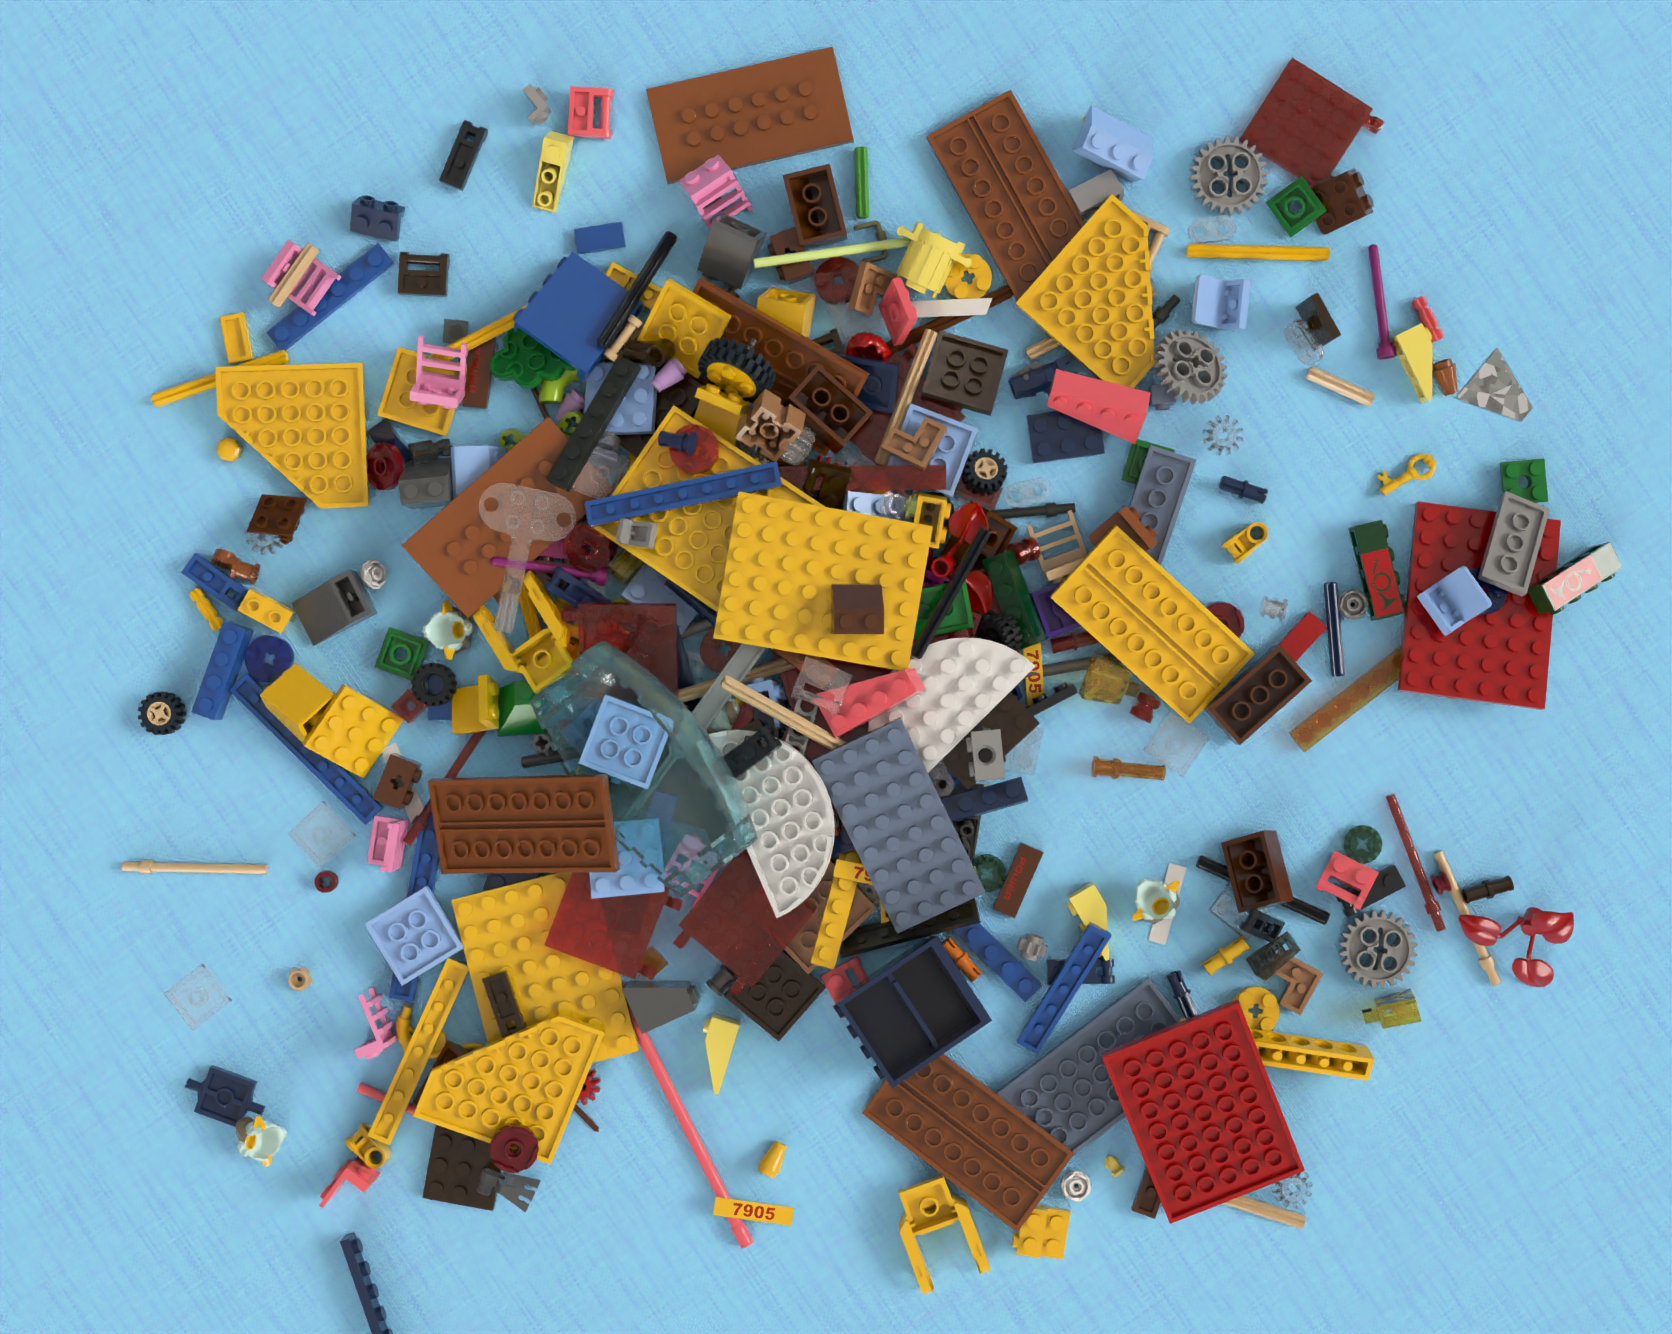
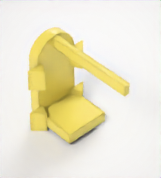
M1107 1156L1104 1166L1107 1169L1110 1168L1113 1177H1117L1125 1168L1117 1163L1118 1159L1116 1157Z

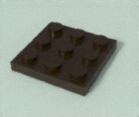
M939 330L921 396L991 416L1008 350Z
M770 941L725 992L724 997L779 1042L826 987L811 973L807 974L791 956L773 941Z
M436 1126L422 1198L493 1211L497 1197L495 1187H492L489 1196L480 1194L475 1190L479 1184V1175L483 1168H489L501 1173V1169L495 1166L489 1151L490 1143Z

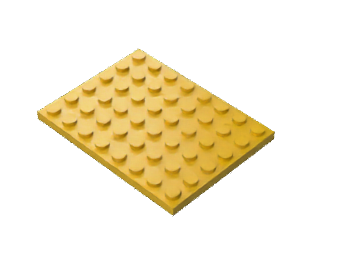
M673 405L611 496L761 465V463ZM662 430L676 434L685 432L688 433V436L692 431L696 432L698 443L694 455L688 456L686 451L680 452L675 448L659 446L658 437ZM780 477L782 487L751 493L823 506L782 477ZM737 496L629 519L658 525L654 549L630 547L617 542L619 521L593 526L598 532L716 612L718 611Z
M738 492L713 638L898 671L908 669L933 526ZM831 585H881L884 604V634H831Z
M589 872L553 873L451 900L488 1044L501 1039L502 1036L482 979L507 970L527 1027L560 1013L604 1029V1036L592 1063L640 1050L628 1002L622 990L624 986L601 898L591 899ZM514 1020L507 1022L509 1028L516 1026Z

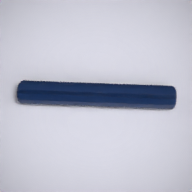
M1337 582L1324 583L1331 675L1339 677L1345 675L1338 605Z

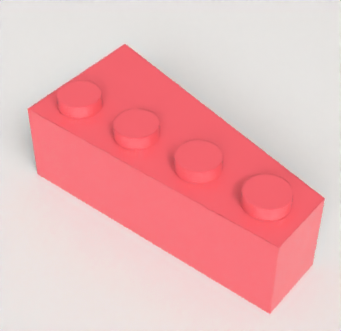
M1056 369L1047 406L1136 444L1147 415L1151 392Z
M910 668L817 693L813 697L833 735L837 738L849 734L924 691L925 687L915 668Z

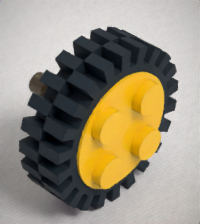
M715 338L714 341L711 340L706 346L698 362V370L702 372L701 376L704 379H708V384H715L727 394L734 393L740 395L744 401H749L750 403H754L764 389L770 390L775 381L776 374L773 373L774 368L769 366L770 362L762 360L764 356L761 353L754 354L758 343L754 338H749L746 344L741 342L739 345L733 339L729 342L727 338H722L721 340Z

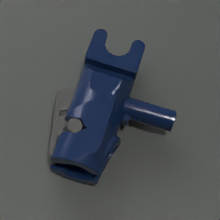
M1068 355L1046 365L1034 361L1014 374L1008 380L1014 398L1035 397L1037 393L1042 391L1049 396L1056 369L1065 371L1064 366L1069 364L1073 357Z

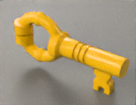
M1417 454L1412 456L1407 464L1406 472L1398 476V478L1391 480L1387 477L1388 474L1385 471L1382 472L1383 476L1377 475L1379 481L1383 482V487L1379 489L1381 494L1385 497L1411 479L1426 480L1431 478L1435 472L1437 462L1431 454ZM1421 459L1429 468V471L1422 475L1418 474L1417 470L1413 468L1414 463Z

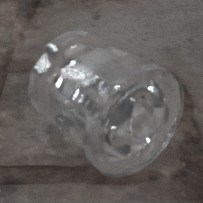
M1263 596L1259 616L1264 617L1267 615L1270 619L1277 617L1280 622H1283L1287 612L1288 599L1279 601L1278 598L1268 599V596Z

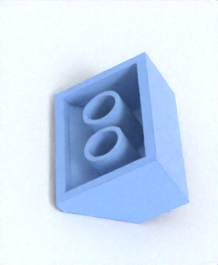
M1090 106L1071 151L1107 170L1112 168L1115 174L1130 182L1144 180L1153 159V138L1098 108Z
M491 445L451 447L453 499L505 455L506 447Z

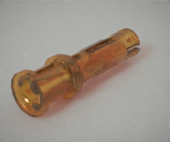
M1093 756L1091 764V777L1095 778L1097 775L1110 776L1112 779L1123 776L1164 781L1166 774L1165 765L1121 762L1118 758L1108 760Z

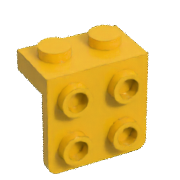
M712 384L698 387L695 397L700 399L694 419L735 446L738 440L735 438L738 421L748 410L750 403L744 401L740 395L734 393L727 394L720 391V387Z
M487 674L478 675V685L456 688L457 691L453 694L452 732L454 734L461 735L499 729V687L495 680Z

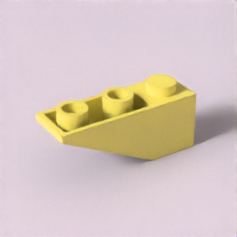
M550 131L544 137L532 207L556 212L570 161L573 136Z
M1092 882L1067 896L1070 902L1066 905L1073 916L1078 914L1082 921L1079 924L1082 932H1084L1089 922L1108 931L1107 906ZM1108 943L1100 954L1105 961L1109 960Z

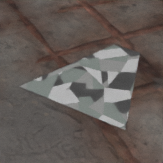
M1498 348L1456 397V399L1521 422L1533 408Z

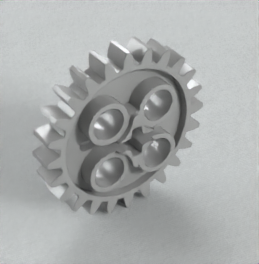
M1226 136L1223 143L1219 138H1216L1214 141L1215 146L1208 142L1206 144L1207 151L1201 148L1198 152L1200 157H1194L1193 162L1196 165L1191 166L1189 171L1195 173V175L1190 176L1189 181L1196 182V184L1191 187V191L1198 190L1199 193L1195 199H1204L1201 204L1202 207L1210 204L1209 212H1212L1216 207L1220 216L1224 210H1227L1228 216H1231L1234 209L1238 214H1241L1243 212L1242 206L1249 210L1252 207L1250 201L1256 204L1259 201L1256 195L1262 196L1265 191L1260 187L1268 184L1266 180L1262 179L1269 174L1268 171L1262 170L1267 162H1259L1263 154L1258 153L1255 155L1253 153L1256 148L1255 145L1250 149L1247 148L1248 140H1245L1241 145L1239 144V137L1230 142L1229 136ZM1226 155H1228L1229 158H1230L1229 170H1228L1227 160H1226V158H1225ZM1235 159L1243 160L1245 168H1238L1235 165ZM1210 161H1219L1221 169H1213ZM1227 170L1229 172V176H1233L1230 182L1228 177L1224 176ZM1228 183H1229L1230 192H1231V195H1232L1231 197H1228V194H1227V191H1228ZM1236 183H1243L1246 186V192H1239L1236 189ZM1212 184H1219L1223 192L1216 194L1212 190Z
M1178 329L1175 333L1170 332L1159 342L1160 344L1155 348L1157 353L1153 356L1157 362L1153 367L1160 370L1156 376L1164 379L1160 385L1167 384L1169 386L1166 391L1167 393L1173 390L1175 392V399L1182 396L1183 403L1190 399L1191 404L1194 405L1198 401L1200 404H1203L1206 400L1209 402L1222 391L1221 388L1226 384L1223 380L1227 378V374L1223 373L1227 366L1221 364V361L1225 358L1217 355L1220 348H1212L1214 341L1207 343L1206 335L1199 338L1198 331L1191 334L1189 329H1186L1183 333Z
M1372 909L1370 910L1369 917L1366 913L1361 912V920L1352 917L1354 925L1346 923L1345 926L1349 930L1348 933H1340L1345 937V941H1338V944L1344 947L1343 950L1338 951V954L1345 956L1340 961L1342 965H1348L1345 972L1348 974L1354 972L1352 979L1356 981L1361 977L1360 984L1365 986L1369 981V985L1372 988H1375L1377 982L1381 988H1385L1386 981L1394 986V978L1403 981L1401 973L1410 974L1406 967L1407 965L1415 966V963L1410 958L1418 956L1411 949L1417 947L1418 944L1410 941L1415 937L1414 933H1407L1410 925H1402L1404 919L1401 917L1395 920V914L1392 912L1386 917V911L1380 910L1377 916L1376 911ZM1379 928H1382V931L1379 936L1378 930ZM1371 929V939L1364 941L1363 933ZM1390 933H1395V942L1387 944V936ZM1382 946L1381 950L1373 951L1374 947ZM1364 953H1368V962L1364 965H1360V956ZM1392 957V965L1384 968V959ZM1375 963H1376V964H1377V968H1376V970H1373V966H1374Z

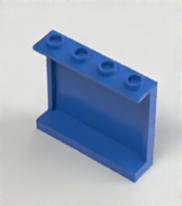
M572 252L568 258L564 256L557 265L558 270L553 275L550 273L545 278L542 284L543 288L539 292L535 291L530 296L527 307L524 310L521 308L513 318L514 331L516 333L520 329L575 368L577 370L576 376L585 381L605 357L603 355L605 349L597 345V339L628 291ZM641 300L637 302L630 315L632 314L635 317L639 315L643 304ZM627 320L625 321L624 325L622 326V328H621L620 331L618 332V334H617V336L615 337V339L613 340V342L616 340V338H617V337L619 336V334L622 332V330L624 329V327L627 325V323H628Z

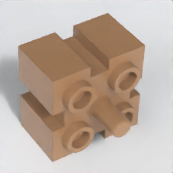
M764 389L754 401L753 410L748 408L739 419L735 438L749 447L756 444L760 447L759 453L776 462L786 451L788 442L792 444L802 433L806 413L791 404L784 407L780 404L781 398Z

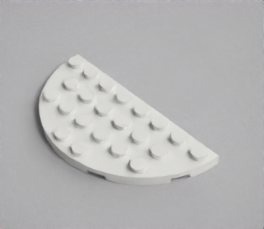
M964 637L951 638L929 644L921 659L910 656L908 668H915L925 690L869 721L868 732L901 717L929 773L1036 666L1017 651L990 640Z
M728 730L701 737L699 740L775 916L779 918L795 909L810 896L818 886L829 865L835 839V822L828 791L813 765L799 751L780 740L782 743L780 748L731 783H727L715 762L757 731ZM764 738L760 740L761 744L765 748L768 744L766 743Z

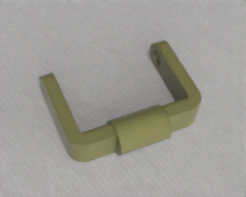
M872 221L853 227L854 231L876 226L877 240H887L886 233L882 231L879 221ZM882 250L883 255L863 259L862 261L872 263L884 260L888 255L887 250Z

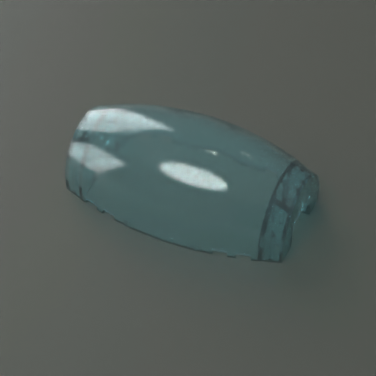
M601 641L584 651L570 664L572 668L566 674L542 689L530 700V703L541 729L546 728L553 740L549 743L552 750L557 749L564 760L561 766L567 775L605 774L578 764L605 694L649 710L653 718L667 732L668 738L648 789L608 774L607 776L616 840L628 852L633 850L642 859L639 862L642 866L653 868L659 874L657 878L680 897H683L714 871L727 864L758 839L748 806L733 773L702 724L684 703L655 675L610 643Z

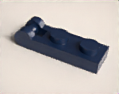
M560 566L554 569L553 572L555 574L550 580L547 579L543 585L546 589L597 622L602 619L613 604L611 600ZM562 579L567 582L563 589L558 586Z
M1098 958L1082 984H1114L1115 976L1112 975L1114 959L1109 958V960L1105 961L1104 958ZM1047 959L1048 985H1051L1066 959ZM1096 967L1103 968V975H1096Z

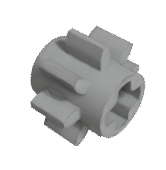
M546 727L545 734H532L534 740L530 745L535 747L537 754L545 752L546 756H550L553 754V750L560 749L558 742L561 737L555 732V727L549 730Z
M1027 933L1026 938L1020 937L1017 949L1021 950L1020 956L1037 962L1039 956L1045 957L1048 947L1043 945L1044 938L1031 933Z

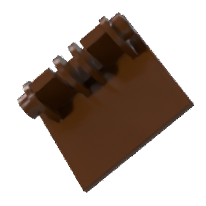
M262 494L248 526L247 533L278 535L279 541L282 544H289V542L293 541V534L298 528L300 517L305 511L304 507L308 499Z

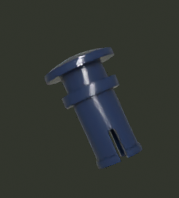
M662 430L658 437V445L675 448L680 452L686 451L688 456H693L697 448L698 436L693 431L688 436V433L685 432L676 434Z

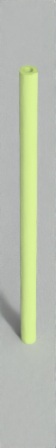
M903 237L754 258L753 266L754 268L908 247L911 239Z

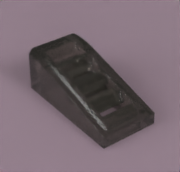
M1287 931L1246 958V961L1254 974L1266 981L1301 949ZM1285 943L1289 948L1287 951L1283 947V944ZM1278 950L1281 955L1278 956L1275 951Z

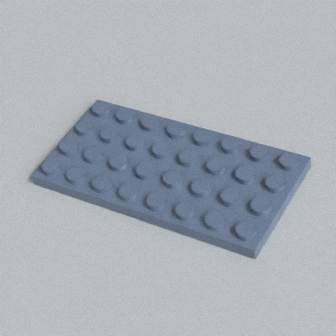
M901 717L812 759V763L828 791L829 797L897 934L986 893Z
M1147 977L996 1091V1093L1074 1151L1075 1155L1126 1117L1101 1053L1179 1023L1180 1017L1152 980Z

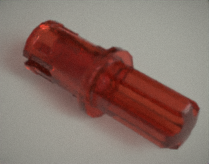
M1088 631L1077 634L1071 632L1068 636L1050 639L1053 654L1070 649L1077 651L1079 647L1099 642Z

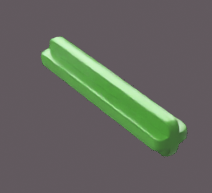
M866 147L855 148L856 217L859 219L869 218L868 153Z

